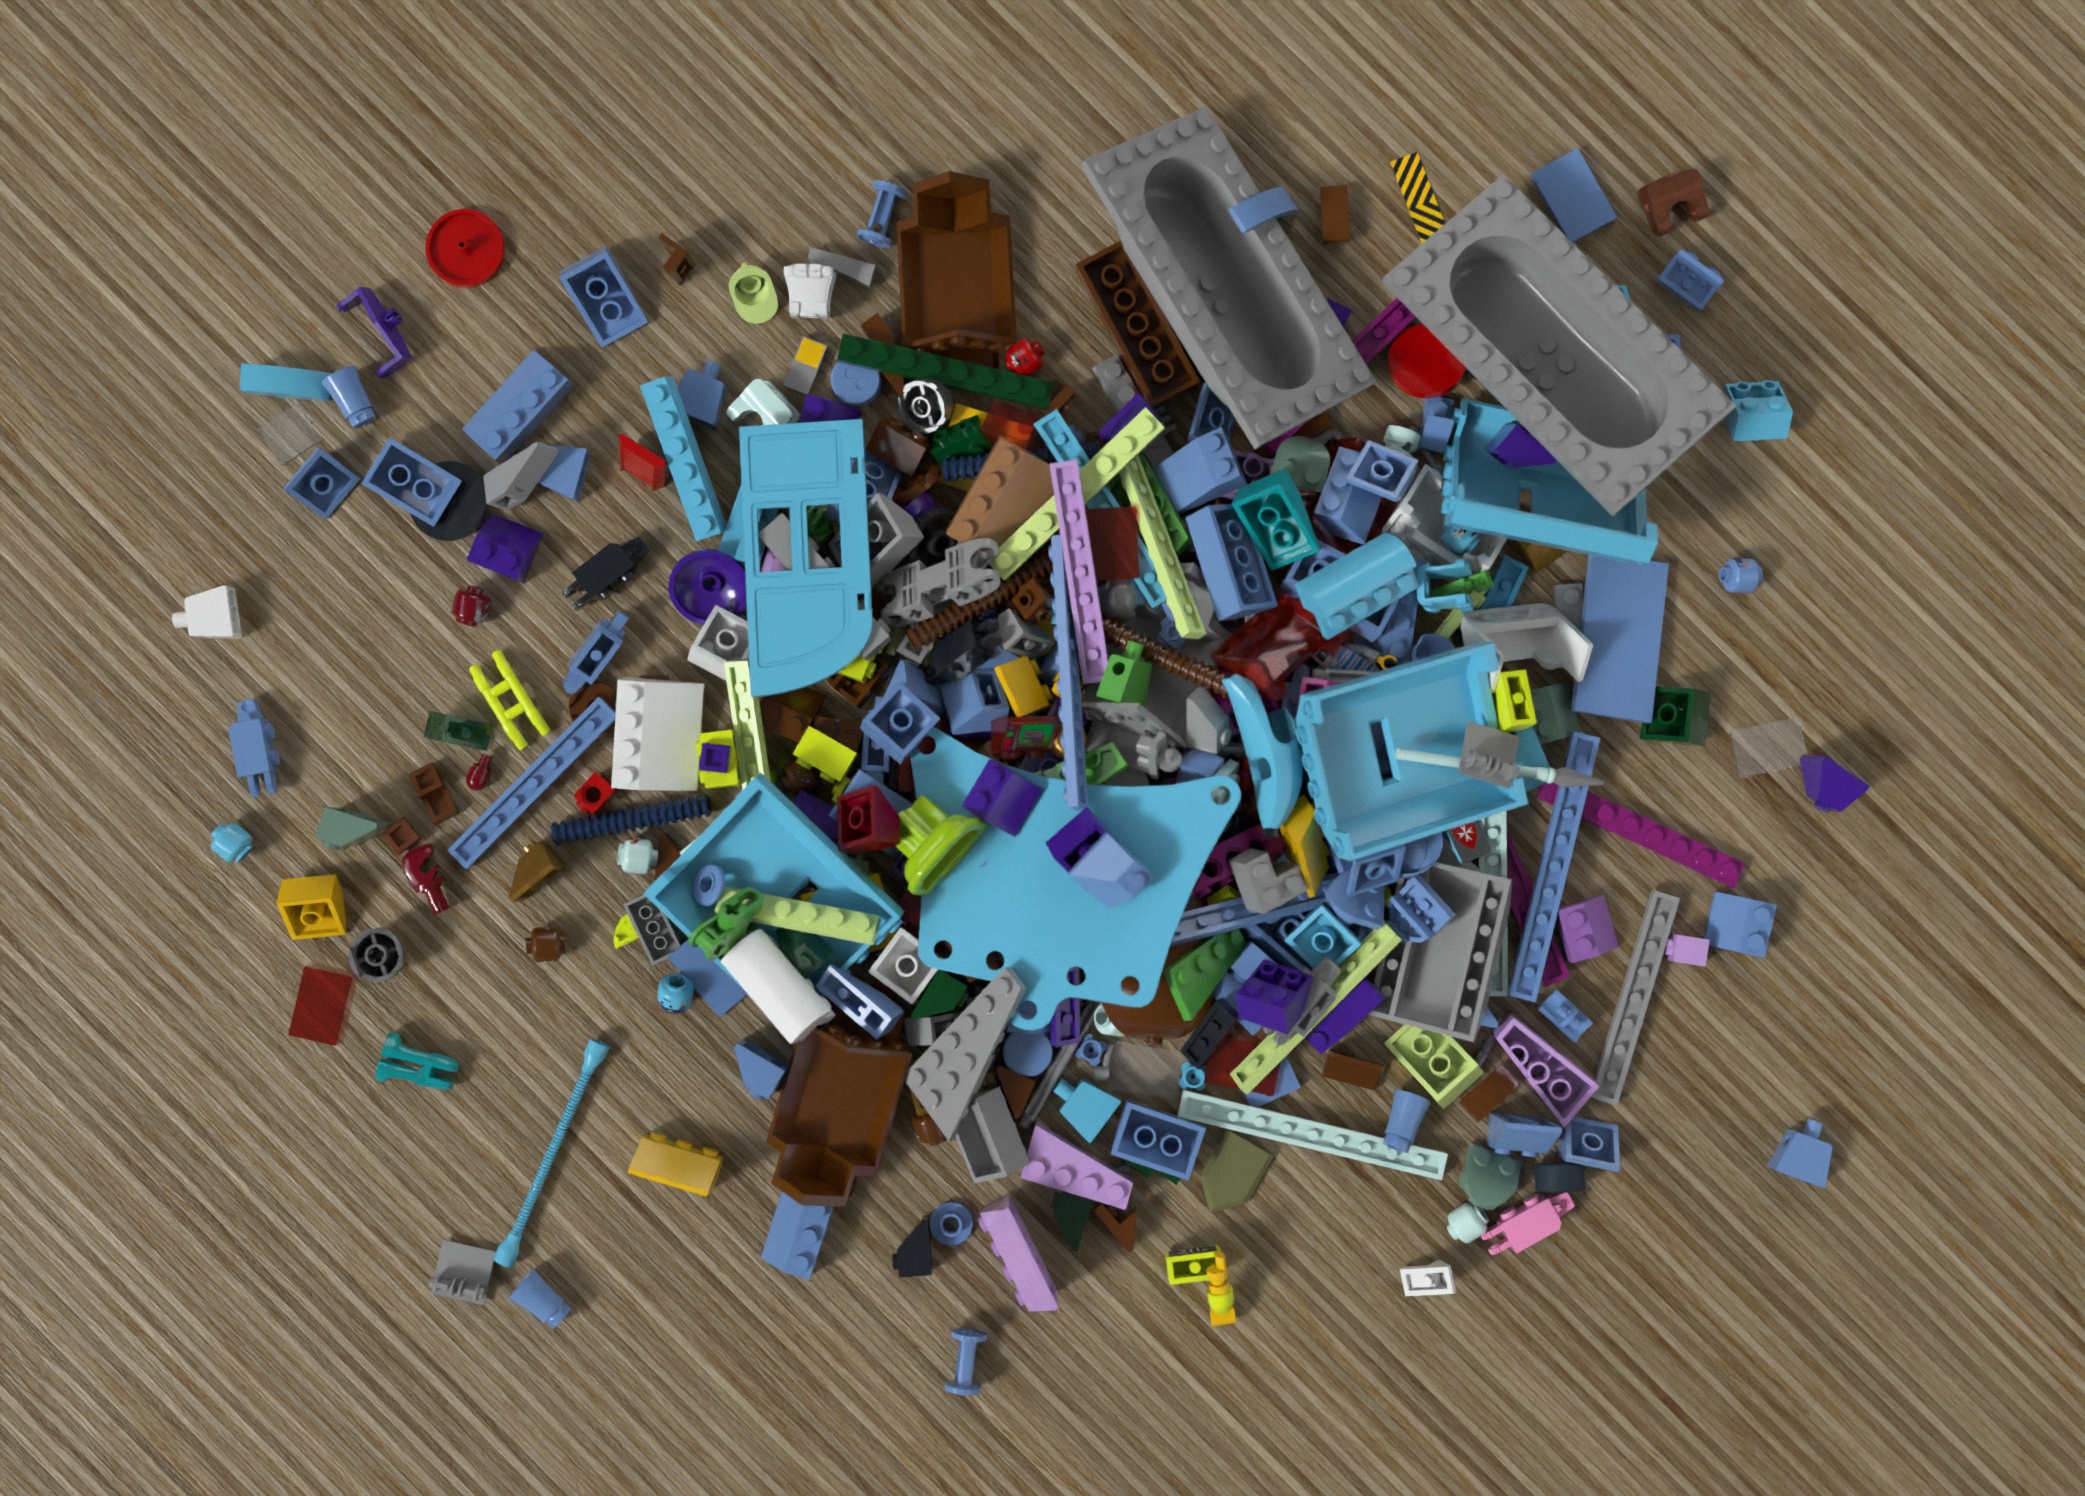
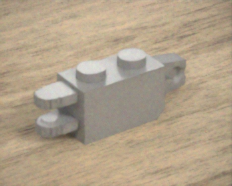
M1324 958L1312 970L1307 967L1303 969L1302 972L1313 976L1305 1007L1300 1020L1288 1035L1277 1032L1274 1035V1041L1281 1046L1286 1043L1295 1032L1304 1037L1336 999V991L1331 986L1342 969L1329 958ZM1263 1027V1031L1267 1035H1272L1276 1032L1275 1030Z

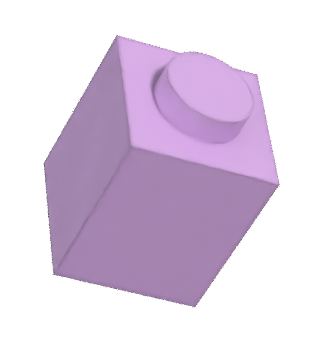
M1670 933L1664 950V954L1667 955L1666 960L1706 967L1710 940Z

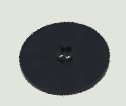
M443 461L436 463V465L462 480L452 497L454 501L449 503L450 507L447 506L434 527L411 514V517L416 526L427 536L440 541H456L470 535L479 527L486 515L488 504H486L484 481L474 469L460 462Z

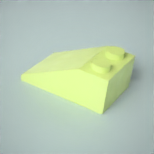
M1403 1025L1384 1043L1443 1109L1484 1074L1479 1065L1448 1035Z

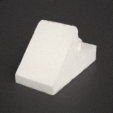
M1436 1260L1430 1265L1406 1266L1400 1269L1405 1296L1456 1293L1451 1266L1441 1260Z

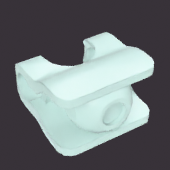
M762 379L753 380L726 411V414L732 421L741 420L749 413L756 411L761 416L763 425L798 423L800 420V413L770 381H763Z

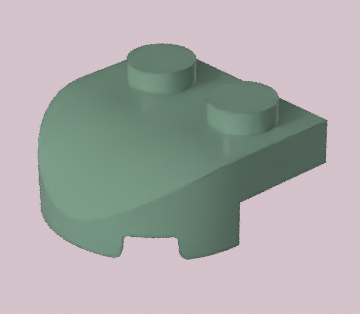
M1305 436L1290 437L1284 440L1278 447L1270 475L1286 468L1297 489L1321 495L1330 465L1329 453L1322 443L1313 438Z
M1470 1143L1466 1149L1463 1171L1459 1175V1186L1469 1196L1468 1201L1481 1209L1494 1210L1496 1207L1505 1204L1516 1191L1522 1161Z

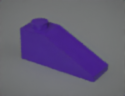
M1365 978L1305 1036V1039L1322 1054L1357 1025L1385 997Z

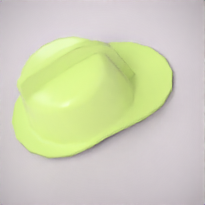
M745 262L742 263L741 268L734 273L729 282L732 300L738 314L745 321L754 324L764 323L775 315L778 308V299L772 280L768 273L758 266L747 265Z

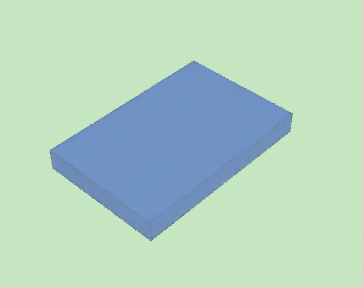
M1578 148L1538 169L1529 176L1559 230L1572 243L1617 218Z

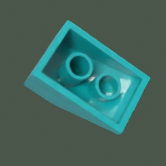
M1286 468L1238 488L1232 506L1271 571L1320 551L1299 490Z

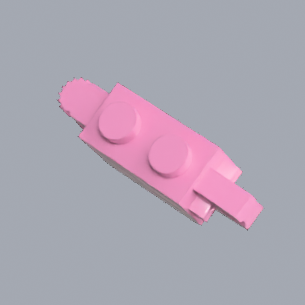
M1559 1192L1548 1197L1543 1194L1540 1196L1534 1194L1524 1200L1525 1204L1516 1209L1515 1207H1510L1500 1213L1501 1217L1495 1220L1497 1223L1487 1228V1231L1481 1235L1483 1240L1490 1239L1501 1232L1505 1237L1488 1248L1490 1254H1498L1509 1247L1517 1254L1560 1230L1562 1223L1560 1217L1575 1207L1567 1192Z

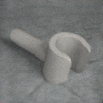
M1108 1043L1103 1066H1094L1095 1080H1106L1109 1077L1110 1059L1114 1049L1113 1044Z

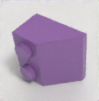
M1604 895L1559 907L1555 926L1567 962L1575 963L1600 956L1619 947Z

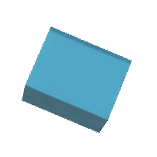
M1323 904L1309 912L1285 938V941L1313 969L1326 957L1337 965L1341 964L1362 944Z

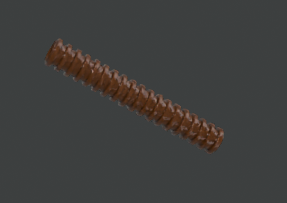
M1039 553L1037 558L1032 557L1030 562L1026 561L1006 581L1001 578L999 587L990 594L962 606L952 603L950 605L951 608L945 607L942 613L938 611L935 617L928 618V621H921L920 626L916 624L913 630L907 629L906 635L914 649L921 650V646L924 645L926 647L930 641H937V637H944L943 633L949 634L952 628L956 630L959 628V624L963 625L966 623V620H973V616H980V612L985 613L988 611L987 608H994L995 603L999 605L1002 603V599L1008 600L1009 595L1015 596L1017 594L1016 591H1019V588L1028 583L1031 578L1044 579L1046 574L1051 575V572H1053L1052 565L1044 554Z
M1101 614L1107 644L1113 643L1115 648L1121 647V650L1124 652L1128 640L1144 644L1141 658L1143 657L1145 662L1152 661V665H1160L1162 670L1167 668L1169 673L1175 672L1177 677L1182 675L1184 680L1190 679L1192 684L1197 682L1199 683L1198 686H1205L1209 692L1214 690V694H1222L1224 699L1229 697L1221 681L1228 675L1227 672L1221 673L1219 668L1214 670L1212 665L1208 664L1206 666L1204 661L1197 662V658L1193 657L1191 659L1187 653L1182 655L1180 650L1174 651V648L1171 646L1167 648L1165 643L1159 644V641L1156 639L1152 641L1150 636L1144 637L1141 632L1135 633V629L1131 628L1129 630L1128 626H1120V622L1116 621L1114 623L1113 619H1105V616Z

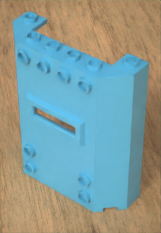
M1462 398L1460 407L1454 408L1452 419L1455 421L1450 446H1446L1443 461L1446 462L1443 478L1447 479L1444 481L1442 496H1446L1441 506V513L1445 514L1444 526L1577 552L1593 557L1611 559L1617 562L1635 565L1649 564L1658 544L1657 524L1647 522L1646 488L1612 517L1558 460L1555 464L1517 468L1504 467L1487 453L1484 448L1505 424H1517L1520 426L1521 423L1504 406ZM1520 490L1531 492V513L1520 511Z
M1480 641L1301 695L1296 717L1298 727L1296 728V737L1303 749V766L1308 771L1310 780L1308 790L1312 798H1314L1316 822L1320 825L1338 858L1352 861L1528 804L1523 777H1512L1511 787L1507 789L1460 774L1457 767L1395 759L1397 748L1461 757L1468 721L1499 730L1487 672L1500 670L1494 642ZM1379 721L1393 777L1387 780L1382 779L1370 725Z
M761 772L750 781L736 796L737 798L643 893L688 937H690L697 926L717 915L715 912L717 902L711 906H702L695 900L693 895L694 879L699 870L708 864H716L723 869L725 887L741 890L752 887L762 894L789 899L810 880L818 889L807 902L880 916L881 922L874 942L876 946L888 935L887 930L892 934L903 921L900 917L904 913V910L843 851H838V846ZM756 923L758 925L757 930L762 929L765 934L773 937L778 942V948L785 956L790 957L796 963V969L802 976L807 977L813 983L814 990L824 998L827 996L815 986L830 965H834L850 974L851 971L848 968L854 962L859 965L869 955L867 949L871 946L870 944ZM720 955L717 959L713 960L743 989V987L731 975V973L726 969V967L720 962L725 957L724 955Z

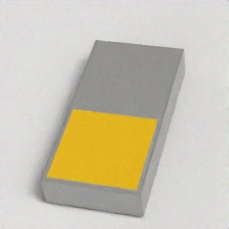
M802 336L783 386L800 394L810 395L829 348L828 345Z

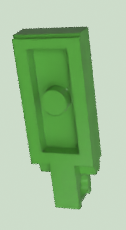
M1483 571L1431 590L1430 594L1431 597L1467 594L1470 596V590L1480 593L1490 589L1494 584L1490 572Z

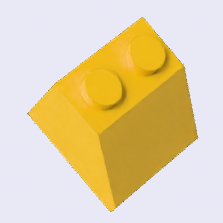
M1024 656L994 668L1018 719H1026L1051 707L1049 700L1053 699V696L1047 684L1041 685L1038 675L1042 673L1035 659L1030 661L1028 656Z
M336 874L283 879L281 881L276 904L292 940L346 935L344 894Z

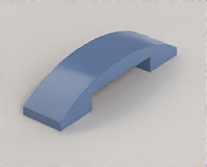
M1276 187L1261 192L1228 210L1242 233L1255 230L1263 223L1279 217L1286 219L1299 213V209L1284 187Z

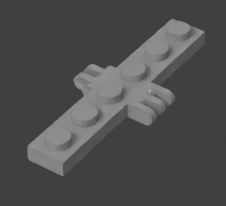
M1118 355L1092 368L1117 413L1139 393ZM1163 405L1153 411L1160 418L1159 415L1165 413L1167 408ZM1171 415L1160 418L1161 424L1165 427V424L1172 420ZM1176 424L1165 427L1141 451L1152 470L1174 454L1165 436L1178 429Z

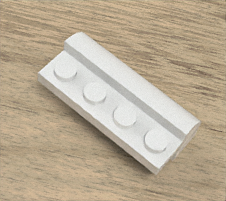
M759 929L737 943L720 962L790 1044L803 1041L816 1026L830 1022L836 1014L832 1011L828 1000L821 997L814 990L813 983L807 977L802 976L796 969V963L790 957L785 956L778 948V942L773 937L765 934L762 929Z

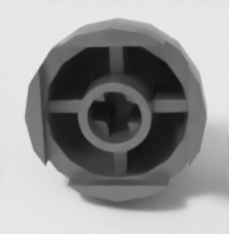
M931 378L917 379L903 387L904 394L898 398V411L906 425L910 424L916 431L928 434L941 428L950 419L953 410V400L949 389L941 382Z
M1113 570L1107 572L1096 581L1101 614L1105 616V619H1113L1114 623L1118 621L1122 625L1131 620L1136 615L1134 610L1137 605L1142 606L1145 601L1143 593L1127 571Z
M381 927L367 929L358 934L348 953L349 963L354 973L373 983L387 981L396 976L404 967L407 958L406 945L402 938L394 931Z

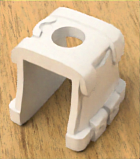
M821 264L785 266L784 277L788 286L791 318L830 319L831 297L836 282L834 268Z

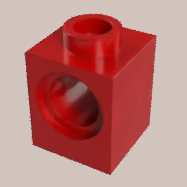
M595 771L573 796L578 800L576 805L586 814L590 812L592 814H599L620 790L618 788H611L612 782L601 772ZM597 787L601 792V797L594 803L589 798V792L592 788Z

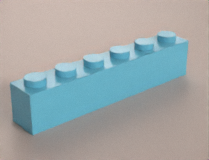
M666 376L640 385L695 540L699 541L723 533L727 525L674 377Z

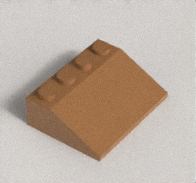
M1000 435L947 527L946 534L961 543L988 538L997 542L998 547H1000L1054 495L1050 463ZM982 548L980 549V551L990 550L992 548Z

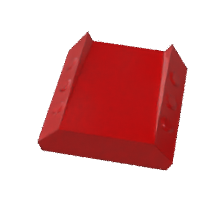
M619 435L620 472L623 470L628 471L650 485L652 492L665 487V482L671 474L668 463L626 435Z

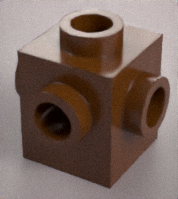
M1031 578L1028 583L1022 585L1017 595L1012 599L1018 608L1017 612L1020 617L1027 621L1037 622L1048 619L1053 610L1054 588L1049 580Z

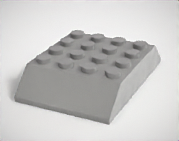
M1436 862L1431 868L1419 875L1456 915L1434 937L1422 943L1404 942L1401 940L1379 962L1374 986L1385 998L1368 1015L1475 1042L1486 1014L1510 912L1512 880ZM1413 877L1407 879H1398L1395 895L1398 894Z

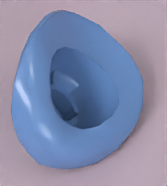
M1441 832L1404 844L1406 849L1399 879H1407L1421 874L1436 863L1443 847Z

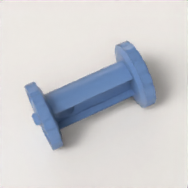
M874 180L872 188L878 192L867 229H858L856 237L868 244L889 248L891 240L885 237L896 200L905 199L907 192L890 182ZM874 224H879L881 226L880 232H875L873 230Z
M967 1328L952 1329L951 1337L960 1341L955 1380L945 1382L944 1389L953 1394L978 1395L980 1394L981 1387L976 1383H972L976 1344L985 1342L987 1340V1333Z

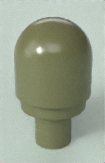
M908 625L902 627L888 626L891 629L888 633L891 641L887 644L885 653L896 655L898 645H900L907 633L906 630L909 629Z

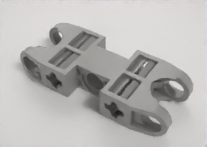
M988 538L970 540L946 549V561L927 568L918 560L887 574L881 580V592L886 596L895 598L882 609L881 619L890 627L912 625L933 617V605L952 598L959 606H962L995 591L1000 585V575L997 571L985 569V567L998 556L999 547L997 542ZM982 548H992L990 550L980 551V549ZM985 579H994L990 582L985 581ZM899 615V617L890 618V616Z

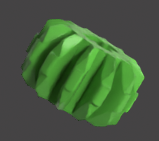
M807 506L808 537L810 536L820 547L829 539L834 529L830 523L832 519L824 516L826 510L822 511L819 509V506Z

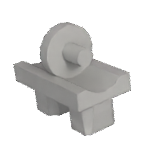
M1158 731L1155 738L1145 734L1141 735L1136 745V752L1140 753L1137 763L1139 766L1149 769L1150 778L1158 780L1159 768L1172 772L1181 766L1182 757L1179 751L1174 748H1167L1166 733Z

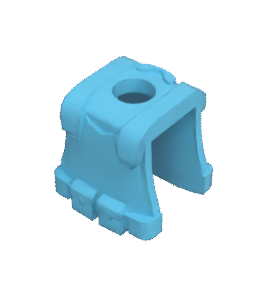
M1465 559L1455 560V564L1430 567V563H1426L1418 568L1417 582L1419 587L1417 588V598L1427 612L1438 613L1441 612V609H1459L1463 613L1473 611V600L1467 594L1431 597L1430 579L1470 577L1473 575L1471 562Z

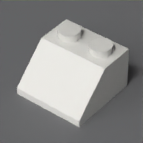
M715 605L693 642L687 661L726 680L724 662L749 659L748 621Z
M901 927L868 972L913 1004L939 969L926 966L921 961L918 954L919 938ZM934 949L937 958L947 959Z

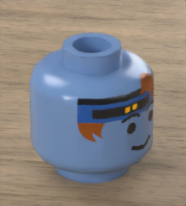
M1731 558L1726 561L1719 571L1720 582L1728 592L1751 593L1761 584L1763 579L1762 568L1754 559Z

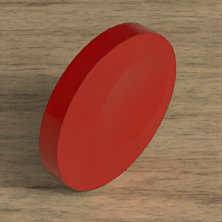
M457 209L444 214L432 225L426 238L425 250L430 267L443 281L455 287L474 288L487 283L499 272L505 258V242L500 229L488 216L476 210Z
M1424 324L1410 327L1400 333L1393 341L1388 355V371L1395 385L1403 392L1417 398L1430 399L1446 395L1459 385L1466 371V367Z

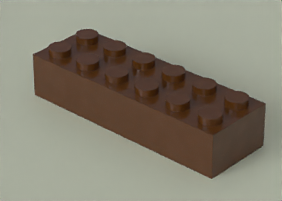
M1121 240L1076 263L1075 272L1138 391L1152 410L1166 405L1198 388L1200 381L1162 310L1125 252Z

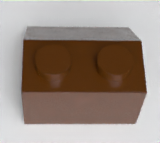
M804 687L786 693L763 696L760 701L762 725L799 743L809 726L813 727L814 716H818L826 695Z

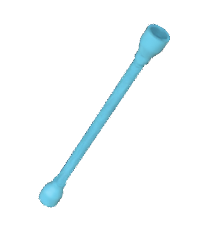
M593 1038L589 1039L584 1051L581 1076H579L575 1089H573L574 1092H572L568 1105H566L567 1108H565L561 1121H559L560 1124H558L554 1137H552L553 1140H551L550 1146L546 1151L547 1153H545L546 1156L542 1160L540 1169H538L532 1183L533 1185H531L525 1199L526 1201H524L520 1214H518L519 1217L515 1221L513 1230L509 1232L507 1238L498 1246L493 1260L502 1266L514 1267L519 1255V1244L524 1226H526L532 1212L531 1210H533L539 1196L538 1194H540L543 1187L542 1184H544L545 1178H547L550 1171L549 1168H551L552 1162H554L557 1155L556 1152H558L559 1146L563 1142V1136H565L566 1130L570 1126V1120L573 1119V1114L577 1110V1104L581 1101L585 1091L584 1088L587 1087L586 1085H588L587 1082H589L591 1075L594 1074L597 1066L605 1059L610 1048L608 1044Z

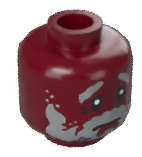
M468 585L467 590L460 589L456 591L451 608V613L456 617V622L477 627L478 623L486 620L491 600L487 595L483 594L484 589Z

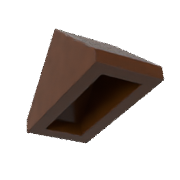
M998 1066L994 1069L993 1075L1006 1099L1011 1117L1016 1122L1024 1110L1035 1081L1002 1066Z

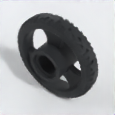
M934 507L926 510L916 518L915 523L924 536L918 543L923 551L918 554L916 545L906 555L910 564L920 560L928 568L933 566L931 561L934 556L941 559L944 558L938 563L946 561L945 550L956 546L958 541L947 535L945 530L939 528L938 523L940 518L952 520L956 513L955 511L946 507Z

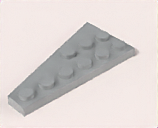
M1005 967L907 1071L905 1082L948 1141L955 1140L961 1119H964L969 1111L967 1107L973 1094L978 1092L994 1058L993 1052L997 1044L1001 1043L1005 1035L1003 1031L1009 1019L1014 1016L1027 989L1011 967Z

